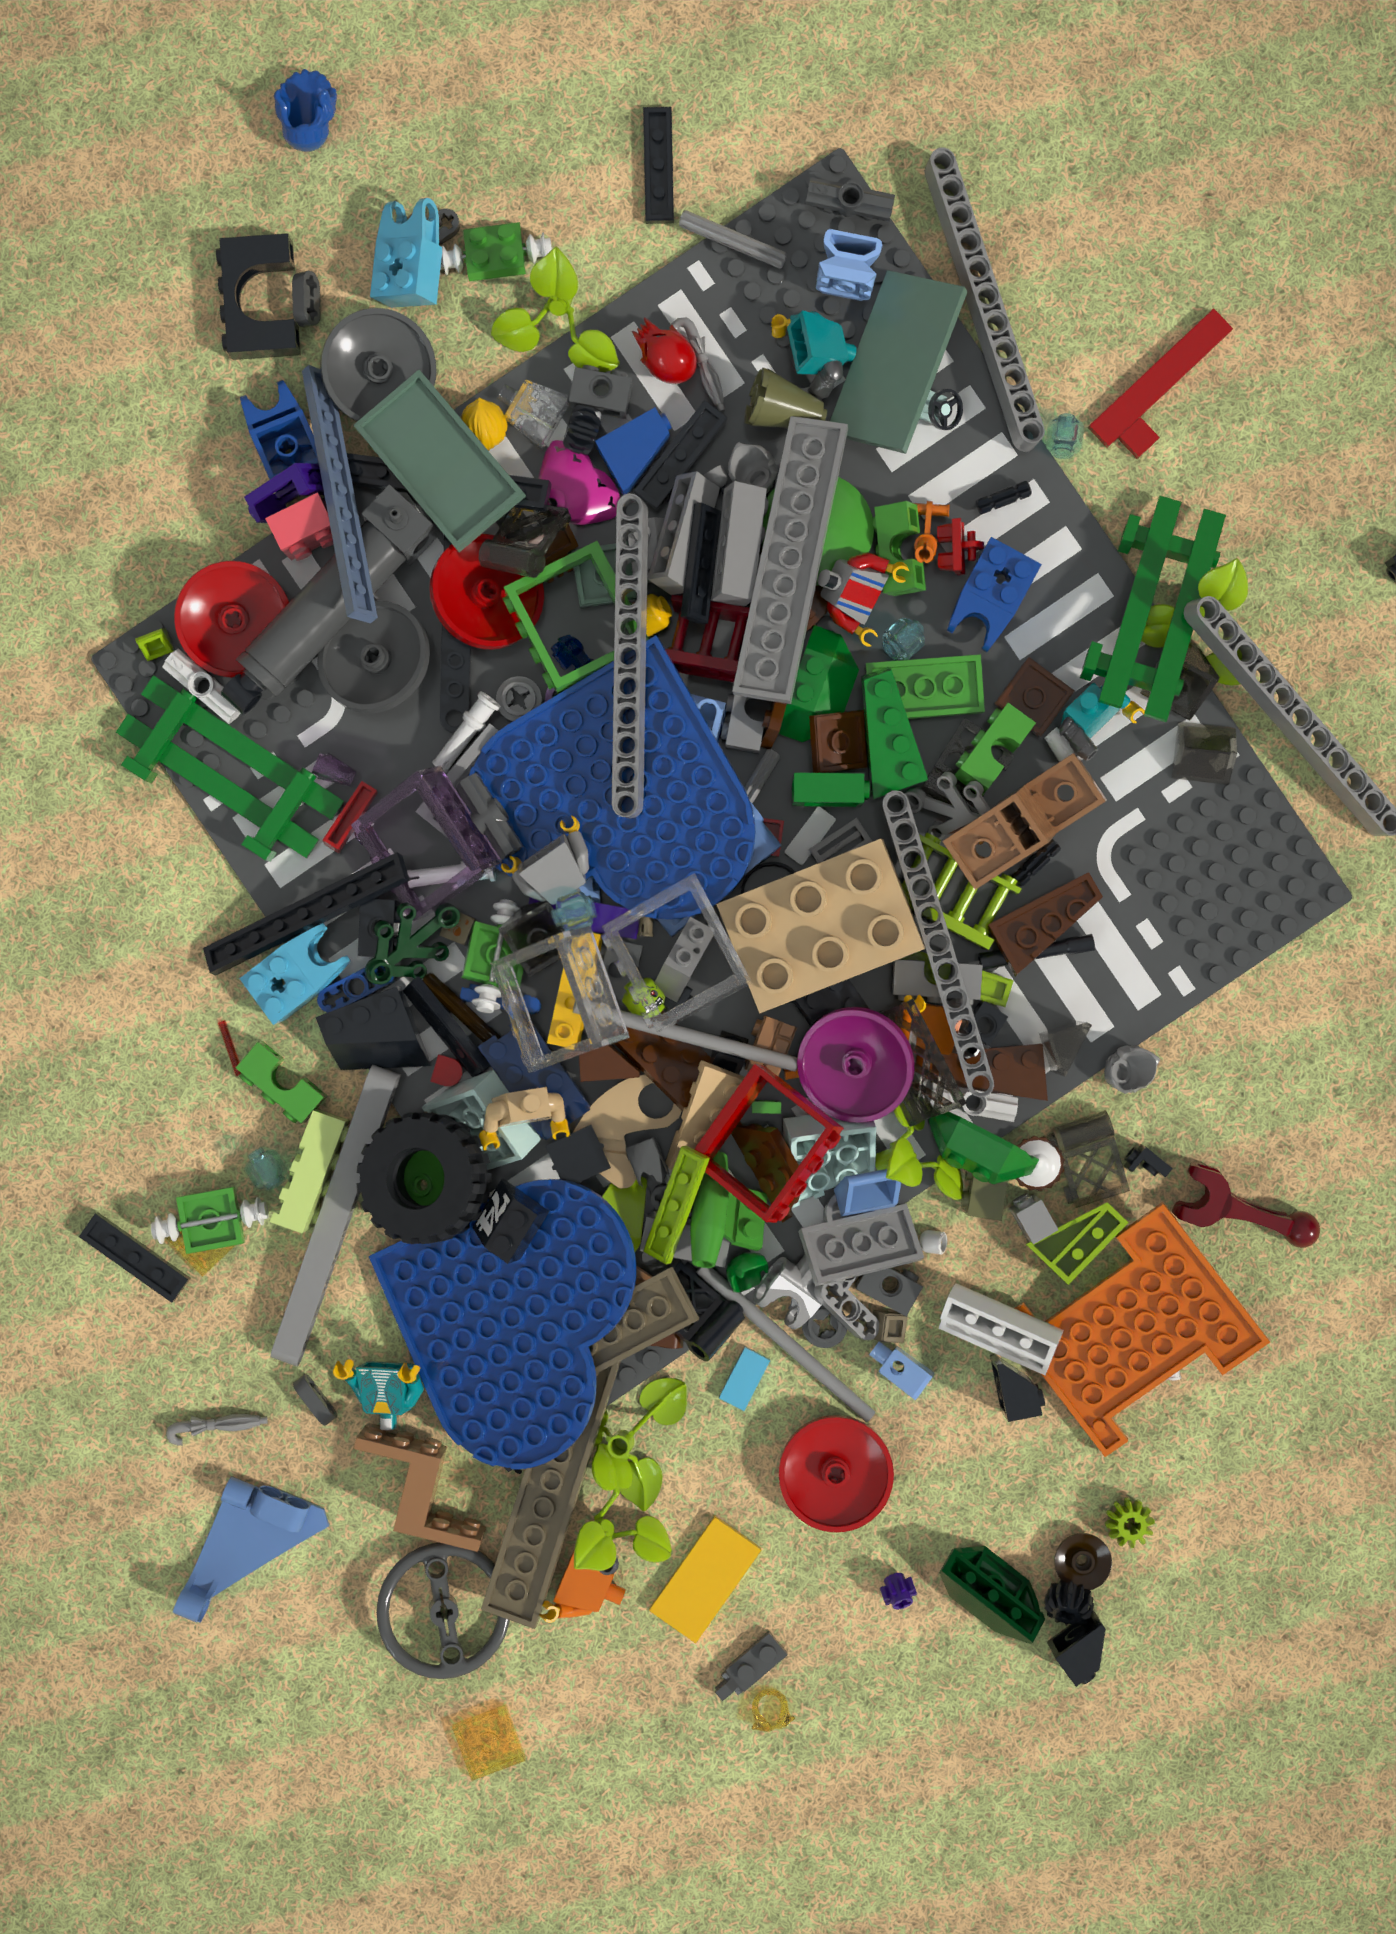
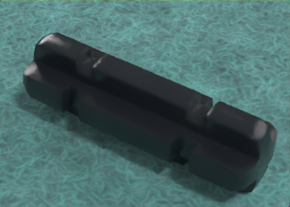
M1027 481L1016 484L1015 487L1010 486L991 493L990 497L987 495L980 497L976 500L977 510L980 514L990 512L992 508L998 509L1017 502L1018 498L1020 500L1025 499L1032 494L1031 487Z
M1051 839L1049 843L1043 846L1042 850L1039 849L1022 865L1023 868H1019L1012 875V878L1017 880L1018 885L1024 886L1031 879V875L1035 876L1050 861V857H1054L1061 850L1059 844Z

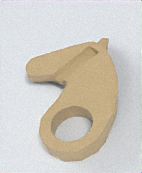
M645 1074L640 1075L639 1078H628L606 1091L591 1105L590 1110L583 1115L574 1130L576 1132L592 1125L599 1142L604 1144L603 1151L611 1167L599 1174L620 1189L632 1186L636 1180L625 1150V1134L668 1127L680 1117L682 1112L673 1104L672 1110L662 1118L653 1119L642 1113L638 1104L639 1094L645 1086L653 1083Z

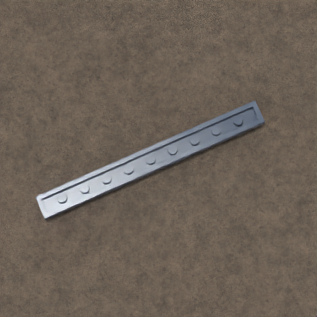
M308 365L302 370L346 615L353 619L372 623L378 617L339 410L331 401L324 388L321 369Z

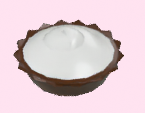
M1032 1136L1029 1139H1023L1020 1144L1016 1145L1030 1156L1032 1155L1039 1159L1031 1175L1016 1178L1020 1186H1025L1029 1191L1036 1189L1041 1192L1045 1188H1052L1054 1183L1060 1181V1175L1064 1172L1063 1164L1065 1159L1062 1156V1149L1056 1146L1055 1141L1048 1140L1045 1136Z

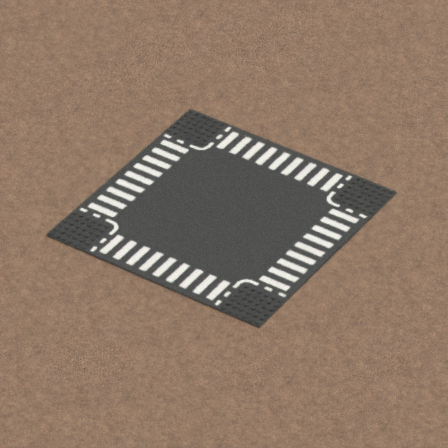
M836 149L724 225L727 228L786 252L787 258L782 268H777L705 238L575 327L578 338L586 330H598L606 334L613 342L620 361L619 366L611 371L626 373L627 377L632 378L633 383L627 418L623 419L601 414L602 418L596 440L656 407L659 415L665 413L672 428L668 430L670 440L630 492L631 494H635L634 490L704 400L717 409V406L714 405L702 384L700 364L698 362L692 378L684 383L674 385L656 379L640 360L643 357L642 350L632 331L638 333L637 328L641 329L640 324L645 325L644 317L660 330H670L671 323L677 318L687 317L694 322L700 338L705 336V353L720 380L724 399L723 404L726 409L721 413L727 417V421L687 473L697 471L704 475L715 467L722 465L727 473L726 488L732 483L728 476V462L738 442L761 445L767 451H770L775 459V466L779 473L788 428L751 426L744 422L746 405H750L752 397L749 396L758 371L762 370V367L770 369L806 392L816 377L813 374L796 373L788 330L782 338L773 337L772 318L777 314H781L790 319L791 315L799 314L802 310L807 312L816 311L824 318L840 324L843 329L845 342L854 344L857 351L887 270L933 280L891 218L890 222L858 215L845 217L839 211L805 204L811 177L841 184L855 182L862 188L870 189L844 149ZM847 195L843 198L848 204L857 202V199L852 195ZM833 229L869 236L882 241L881 253L870 266L876 273V278L869 300L859 301L823 294L815 288L819 262L828 259L823 244L827 230ZM957 318L931 391L937 392L941 389H952L959 394L963 403V414L958 425L951 430H939L932 423L919 419L906 454L846 439L838 476L849 482L862 494L871 510L872 517L875 516L874 507L903 501L927 504V501H933V504H950L949 517L932 516L930 534L937 539V553L933 561L923 562L926 591L891 596L884 594L882 590L865 625L859 624L862 628L869 627L873 629L878 635L876 637L871 632L864 635V641L872 645L869 647L859 641L857 634L853 633L851 635L836 625L829 613L815 625L841 634L859 668L845 711L864 710L861 676L866 675V663L981 654L984 713L908 719L928 780L898 791L905 793L912 787L921 788L927 797L950 805L952 803L945 792L938 788L937 779L944 772L956 774L959 768L955 764L965 751L969 754L972 752L975 746L971 742L981 729L986 732L991 724L987 720L994 710L998 708L994 703L1028 657L1075 690L1040 738L1030 731L1013 753L1003 746L995 745L991 747L994 759L1004 766L990 788L982 796L990 809H992L1002 799L1059 763L1044 738L1056 727L1060 728L1065 709L1092 683H1095L1098 687L1104 684L1105 678L1098 675H1093L1091 681L1079 677L1092 641L1103 644L1101 652L1112 655L1135 576L1042 439L1029 452L1019 451L1014 446L984 354L963 323ZM683 327L678 328L677 331L689 342L685 329ZM570 331L454 409L461 418L466 406L479 397L493 402L501 408L507 420L506 436L502 442L493 449H490L489 452L508 475L539 479L542 461L550 443L555 440H564L573 409L570 408V405L562 407L557 399L569 404L576 367L568 356L569 348L575 344L571 339ZM846 361L843 364L842 378L834 383V388L830 395L821 400L824 402V409H827L825 421L831 420L853 361ZM599 385L594 389V393L598 396H604L609 391V388L605 385ZM505 388L515 394L510 404L499 399ZM526 389L538 391L541 395L539 401H544L547 405L550 404L551 397L552 406L548 411V408L543 404L538 403L539 407L542 406V412L547 411L544 416L551 418V423L553 420L557 422L554 429L549 427L551 424L545 426V424L542 425V422L538 426L537 421L531 424V421L525 422L524 427L521 429L514 427L510 423L509 418ZM948 392L941 394L947 397L946 401H949L954 398L953 395ZM957 403L952 406V414L947 418V426L956 417ZM1015 403V409L1019 412H1023L1018 406V404ZM526 423H529L534 428L538 426L539 430L532 434L534 432L533 429H529ZM1023 430V434L1027 439H1034L1030 431ZM533 441L542 442L544 449L540 448ZM594 442L593 448L588 454L593 467L605 472L612 479L619 491L620 497H622L623 495ZM555 446L557 452L565 450V448L559 449L557 446ZM573 454V456H574L573 461H577V462H580V463H581L582 461L579 460V459H577V458H576V455ZM778 473L776 475V479L774 480L773 487L770 488V491L768 493H766V498L776 487ZM597 478L598 487H606V485L601 484L600 479ZM1023 481L1029 483L1032 491L1029 497L1022 500L1018 498L1017 502L998 509L992 508L990 512L985 514L978 512L976 507V500L986 495L990 497L991 493L1010 486L1015 487L1016 484ZM353 485L360 527L365 522L362 513L380 495L383 489ZM719 489L715 508L722 511L723 494ZM398 492L433 524L437 538L411 566L404 561L373 595L374 601L393 602L406 608L423 626L429 641L430 658L426 674L419 687L408 699L392 709L378 713L355 712L338 703L324 688L318 673L317 654L277 697L268 689L262 691L261 699L248 713L240 714L236 720L228 724L299 772L302 767L317 776L315 779L316 783L345 801L333 820H330L305 802L301 803L291 818L292 822L320 839L309 857H303L277 839L272 847L277 852L271 862L265 861L241 845L247 835L255 837L260 829L258 826L162 764L265 917L396 852L403 856L407 870L458 865L464 859H469V861L487 859L478 846L468 856L415 812L447 774L442 771V767L438 769L432 761L454 733L445 730L440 722L442 624L436 616L430 598L431 573L438 558L444 552V534L410 493ZM672 492L658 510L645 502L648 507V518H665ZM611 496L608 505L615 508V505L612 503L613 497ZM549 498L548 502L553 508H557V501L554 498ZM630 504L626 510L627 516H634L639 510V504ZM512 508L482 534L496 535L517 545L561 521V519L551 515L548 510L542 512ZM918 515L920 533L908 536L901 544L900 552L904 560H917L915 558L914 543L918 536L924 534L926 515ZM616 516L610 520L587 525L569 523L579 545L575 549H581L595 541H598L600 546L616 543ZM953 518H961V522H964L965 541H967V531H976V541H983L984 547L990 537H993L1042 564L1015 615L988 652L981 649L984 644L986 627L980 619L976 617L965 618L955 628L953 633L947 631L960 592L983 549L976 551L975 561H968V552L965 551L966 575H956L954 571H944L938 568V553L953 552L952 543L938 542L937 526L950 524ZM874 530L873 542L869 553L876 555L878 538ZM272 533L232 561L249 563L266 571L279 583L290 602L335 554L334 544L326 548L320 546L312 550V554L309 557L300 561H296V559L291 561L281 551ZM760 544V552H759L760 555H761L762 549H763L761 544ZM574 570L569 573L565 571L564 576L560 578L555 576L554 581L551 583L543 582L544 604L540 618L534 627L560 677L614 651V603L580 608ZM994 574V576L998 577L996 579L997 583L1002 584L1003 581H1007L1004 575ZM652 582L647 583V595L663 596L672 610L670 624L648 638L650 639L655 635L658 636L664 648L668 649L672 645L679 613L674 612L671 602L672 595ZM177 598L99 650L91 658L93 664L127 714L132 715L151 729H154L165 712L164 709L141 695L153 675L178 692H181L182 689L190 691L162 668L165 660L171 653L147 661L135 638L161 628H166L174 651L180 649L187 655L179 642L175 630L174 611ZM632 600V601H629V602H630V604L632 605L633 603L636 602V600ZM689 621L682 649L684 652L696 654L700 650L706 624L700 625ZM718 621L710 653L712 657L724 659L728 655L735 622ZM625 626V628H624L625 634H626V635H630L629 632H628V630H627V628H626V626ZM813 627L805 635L800 663ZM528 637L500 649H481L471 646L470 709L477 701V694L480 691L496 701V694L500 685L507 679L515 676L527 677L534 681L542 695L541 704L545 702L548 688L542 677L545 670L541 662L535 664L529 652V648L532 645ZM1141 641L1135 662L1157 669L1163 647H1152ZM1186 653L1180 674V679L1184 680L1179 697L1174 695L1167 722L1143 716L1144 714L1138 711L1133 716L1137 723H1132L1122 714V709H1120L1091 738L1098 751L1089 761L1083 759L1081 762L1107 801L1056 833L1052 839L1059 844L1061 850L1054 857H1050V861L1035 876L1031 875V879L1024 886L1016 883V886L1022 888L1020 893L1014 894L1009 891L993 920L994 922L1088 872L1103 896L1099 902L1055 940L1061 941L1070 937L1092 934L1095 942V951L1035 959L1016 977L1009 965L982 970L1014 980L1006 1007L988 1003L1007 1015L1008 1018L990 1046L983 1043L984 1048L1041 1043L1043 1044L1048 1101L1013 1096L1018 1097V1108L1014 1122L949 1111L1000 1138L1104 1069L1108 1058L1117 1052L1119 1047L1125 1045L1138 1046L1352 899L1351 892L1188 653ZM205 670L223 687L232 679ZM679 673L690 694L725 702L726 705L729 694L733 695L734 683L730 681ZM208 679L202 680L199 683V693L208 691L210 687ZM1128 685L1126 695L1131 699L1130 701L1136 702L1145 710L1150 691ZM514 689L511 690L515 700L508 707L518 704L524 710L527 709L524 699L530 692L520 695ZM554 691L552 698L557 695L556 691ZM197 698V700L195 701L196 704H198L208 712L212 713L213 715L224 721L206 704H204L199 698ZM750 698L745 703V712L751 719L763 722L765 712L770 710L772 701ZM495 710L485 724L487 726L490 723L499 731L513 721L505 718L499 710ZM452 711L447 715V723L450 726L456 727L462 723L463 716L460 712ZM726 712L725 723L730 722L731 712ZM185 723L182 724L171 741L271 808L275 807L285 789ZM483 730L476 732V734L473 736V738L470 740V742L467 744V746L464 748V750L461 752V754L458 756V758L455 760L452 766L457 762V760L462 756V754L468 749V747L473 743V741L478 737V735ZM778 734L771 749L780 755V759L753 802V805L763 818L784 821L782 846L779 857L769 856L759 864L780 862L798 872L818 864L812 854L803 865H800L785 854L789 844L817 808L792 806L793 774L813 773L811 739L801 743ZM720 735L719 745L743 787H745L767 749L760 747L758 754L725 748L726 740H721ZM866 741L867 766H868V750H867V741ZM868 767L828 772L864 773V781H870ZM943 779L947 785H950L948 780ZM957 780L956 789L971 812L979 814L973 802L964 796L963 790L966 785ZM361 781L376 789L378 793L342 851L338 854L324 845L323 838ZM1064 784L1059 787L1058 795L1063 800H1070L1074 796V790L1071 786ZM456 789L454 792L455 804L465 803ZM870 793L869 798L864 800L861 807H821L836 819L822 840L857 818L872 842L884 839L901 884L903 883L904 875L883 809L882 802L886 795L873 799ZM450 797L444 805L452 804V798ZM895 798L890 801L888 808L891 812H899L903 809L901 799ZM456 807L457 824L468 823L467 807ZM922 808L917 813H913L918 833L922 836L928 833L929 828L934 822H945L951 819V817ZM440 809L433 819L442 826L454 825L453 809ZM855 826L817 852L819 855L823 854L856 832L857 828ZM902 826L897 831V837L901 840H907L913 834V830L909 826ZM964 826L946 834V836L941 840L939 845L946 848L942 841L951 836L952 834H954L955 832H957L958 830H960L961 828H963ZM469 827L458 828V839L467 847L473 842L474 838ZM454 828L446 829L455 836ZM935 828L938 833L942 834L938 828ZM859 836L823 861L845 853L863 841V837ZM980 841L976 845V851L980 856H990L992 848L989 843ZM932 851L927 862L935 884L948 858ZM1035 852L1002 873L1012 877L1019 868H1023L1022 865ZM909 854L905 859L906 866L911 868L918 854ZM958 865L939 899L942 912L947 915L950 910L953 911L968 883V879ZM779 866L762 867L748 878L744 893L792 873ZM496 867V881L493 882L490 879L473 881L472 884L467 885L463 881L413 888H409L408 882L373 898L399 901L398 906L403 902L412 904L416 909V917L412 921L411 935L435 916L437 907L443 903L454 905L460 913L477 919V922L497 927L490 920L492 915L497 914L493 904L500 902L502 899L514 901L517 904L516 906L521 909L520 914L514 915V918L519 923L508 930L531 936L518 992H513L515 993L514 998L519 999L524 995H530L540 1000L541 1009L538 1014L531 1015L529 1013L527 1015L547 1043L572 927L565 933L555 924L526 918L530 897L522 893L512 877ZM747 874L743 876L736 888L723 901L741 894V886ZM420 877L409 878V879H410V880H414V879H419ZM919 881L914 885L913 891L916 895L924 896L929 892L930 885L926 881ZM988 881L977 889L963 915L965 918L964 924L972 928L975 924H979L999 885ZM600 889L602 904L623 907ZM360 905L324 922L328 929L318 941L317 952L324 961L330 963L346 955L351 960L349 965L330 985L365 968L368 961L374 958L358 956ZM717 905L703 913L697 914L694 919L716 930L687 983V986L693 989L690 995L695 998L686 1012L681 1009L677 1014L666 1006L663 1011L679 1026L719 1036L723 1030L749 1039V1045H753L756 1036L751 1035L756 1020H763L764 1015L797 1027L787 1055L798 1057L801 1042L811 1028L809 1023L794 1002L780 1005L759 1014ZM405 909L403 911V916L408 915L411 909ZM449 910L444 911L442 917H446ZM912 911V913H913V915H914V918H915V920H916V923H917V925H918V921H917L915 912ZM922 916V920L925 923H934L933 921ZM653 918L652 937L641 935L637 936V939L588 930L582 931L603 935L602 943L608 944L610 938L643 946L637 977L639 980L651 978L655 982L664 962L684 928L671 937L659 921ZM398 923L397 935H398L400 923ZM441 926L419 946H432L436 942L444 943L449 949V956L446 960L403 958L396 965H409L412 961H421L427 968V974L433 973L460 998L462 987L469 988V984L482 985V983L461 978L469 940L467 946L442 937L440 936ZM388 927L382 928L380 934H385L388 931ZM948 930L958 963L979 964L978 953L1000 950L995 940L990 949L985 950ZM941 936L934 937L930 942L931 949L936 952H941L947 945L946 939ZM443 948L438 949L436 955L442 954ZM926 948L921 950V952L927 953ZM603 960L598 961L596 971L601 972ZM615 961L610 965L609 973L611 976L620 978L624 975L625 966L622 962ZM894 961L849 978L870 1010L883 1014L895 1023L903 1008V1001L898 1000V995L892 994ZM381 966L377 967L378 972L382 970ZM421 967L415 968L413 973H419L421 971ZM395 977L390 985L367 997L396 986H401L404 990L414 978ZM355 978L349 983V990L352 994L360 995L364 991L365 985L361 979ZM370 982L372 989L375 987V985L372 982ZM343 985L338 987L342 991L337 995H331L330 992L327 993L328 999L324 1001L325 1005H332L334 1008L337 999L345 997L346 1002L350 1000L343 991ZM592 988L590 1002L631 1013L622 1000L596 995L597 988ZM406 995V1000L432 1066L384 1068L400 1074L392 1104L401 1117L408 1113H424L425 1111L422 1107L426 1103L452 1087L430 1082L438 1054L458 1060ZM922 996L926 1004L943 1006L942 1003L927 1002V997ZM947 998V1003L952 1008H958L962 1005L956 1004V998ZM973 999V1005H971L973 1012L982 1000ZM463 1001L500 1037L509 1033L512 1030L509 1025L524 1015V1013L504 1009L494 1010L493 1013H483L476 1009L477 1006L471 1002ZM444 1006L478 1048L483 1042ZM586 1016L580 1045H585L584 1040L603 1038V1043L612 1044L626 1056L607 1037L618 1025ZM982 1017L977 1021L979 1032L985 1034L990 1030L991 1023L986 1017ZM962 1020L958 1034H968L962 1030L968 1020ZM548 1044L590 1105L606 1091L628 1079L581 1082L578 1047L571 1049ZM701 1047L711 1057L712 1050ZM912 1050L914 1056V1076L910 1089L918 1096L923 1105L925 1125L920 1131L914 1129L913 1134L907 1140L911 1143L919 1162L937 1163V1157L940 1155L928 1121L934 1109L928 1107V1098L932 1085L929 1079V1069L915 1067L917 1051ZM744 1063L739 1075L744 1077L749 1072L744 1069L746 1063ZM490 1066L483 1073L489 1072L493 1070V1068ZM464 1067L463 1076L459 1082L472 1078ZM782 1068L779 1077L812 1102L805 1093L800 1079L786 1080ZM767 1082L755 1100L781 1101V1114L752 1113L751 1104L740 1121L743 1126L758 1124L764 1128L768 1126L778 1128L783 1137V1118L807 1116L809 1114ZM654 1083L645 1086L638 1098V1104L642 1113L653 1119L668 1115L674 1104ZM973 1094L966 1099L967 1108L969 1110L978 1108L980 1104L979 1097ZM894 1110L888 1115L874 1120L876 1125V1153L889 1149L890 1143L895 1142L907 1131V1127L901 1125L896 1118ZM683 1112L668 1127L625 1134L626 1148L648 1139L656 1138L666 1161L677 1130H680L683 1122L681 1118ZM583 1115L568 1125L570 1134L574 1132ZM559 1132L556 1134V1139L550 1137L547 1140H544L539 1135L541 1140L523 1159L487 1170L488 1173H492V1183H487L486 1192L490 1193L488 1199H490L501 1179H505L515 1187L540 1179H560L557 1171L552 1169L554 1164L545 1146L565 1137L566 1133ZM730 1134L719 1152L725 1153L728 1157V1172L748 1189L763 1192L759 1186V1181L752 1169L747 1165L744 1155L732 1134ZM931 1167L922 1168V1181L918 1186L909 1187L901 1183L898 1203L895 1206L907 1203L935 1184V1169ZM668 1168L669 1175L671 1176L672 1170ZM644 1173L641 1175L647 1180L642 1237L647 1214L653 1215V1211L656 1210L651 1203L652 1191L657 1186L668 1184L670 1178L668 1173L663 1182L658 1185L653 1183ZM597 1174L578 1184L593 1190L602 1197L611 1182L602 1175ZM834 1188L824 1191L825 1195L817 1199L812 1196L800 1201V1206L791 1209L794 1213L793 1217L783 1223L781 1221H777V1223L765 1222L763 1245L760 1250L755 1251L731 1245L730 1242L725 1268L715 1266L713 1269L728 1281L726 1275L728 1263L737 1255L745 1252H755L763 1255L767 1260L769 1269L781 1257H785L797 1265L805 1255L798 1231L804 1227L824 1223V1209L827 1202L835 1194ZM662 1190L661 1195L655 1196V1199L660 1200V1203L665 1190ZM767 1197V1204L771 1206V1202ZM641 1244L635 1252L636 1266L653 1277L671 1267L674 1269L679 1262L684 1265L689 1262L694 1268H699L694 1266L692 1261L674 1257L670 1264H664L645 1252L640 1251ZM764 1270L761 1272V1279L766 1274ZM678 1272L677 1276L683 1288L689 1289L688 1279ZM698 1276V1278H700L706 1285H708L713 1291H715L721 1298L727 1300L718 1291H716L709 1283H707L701 1276ZM758 1285L741 1292L754 1305H757L754 1303V1294ZM695 1294L696 1309L709 1308L713 1303L705 1294ZM693 1323L686 1326L684 1330L688 1332L693 1326ZM684 1342L683 1348L679 1349L648 1346L621 1360L607 1406L689 1351L687 1343Z

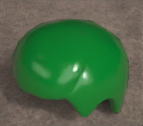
M745 1252L737 1255L728 1263L726 1275L734 1293L743 1292L759 1285L762 1280L761 1272L763 1270L769 1273L768 1263L763 1255L755 1252Z

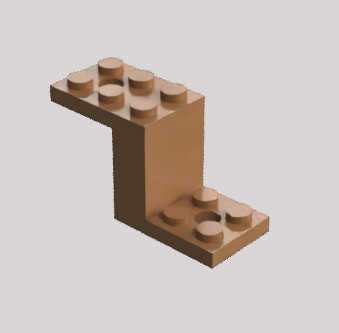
M1072 753L1002 799L992 809L942 842L974 890H976L1049 843L1056 833L1103 804L1107 799L1079 757ZM1066 784L1073 788L1074 796L1072 799L1063 800L1059 797L1058 789L1061 785ZM985 841L990 844L992 848L990 856L982 857L977 853L976 845L978 842Z
M370 1424L369 1427L364 1426L356 1437L353 1449L410 1463L393 1531L478 1552L486 1529L485 1526L480 1525V1521L471 1518H464V1521L453 1519L452 1514L443 1511H437L436 1514L431 1513L447 1447L442 1446V1442L437 1439L425 1438V1441L414 1439V1435L409 1432L397 1431V1434L381 1430L380 1425Z

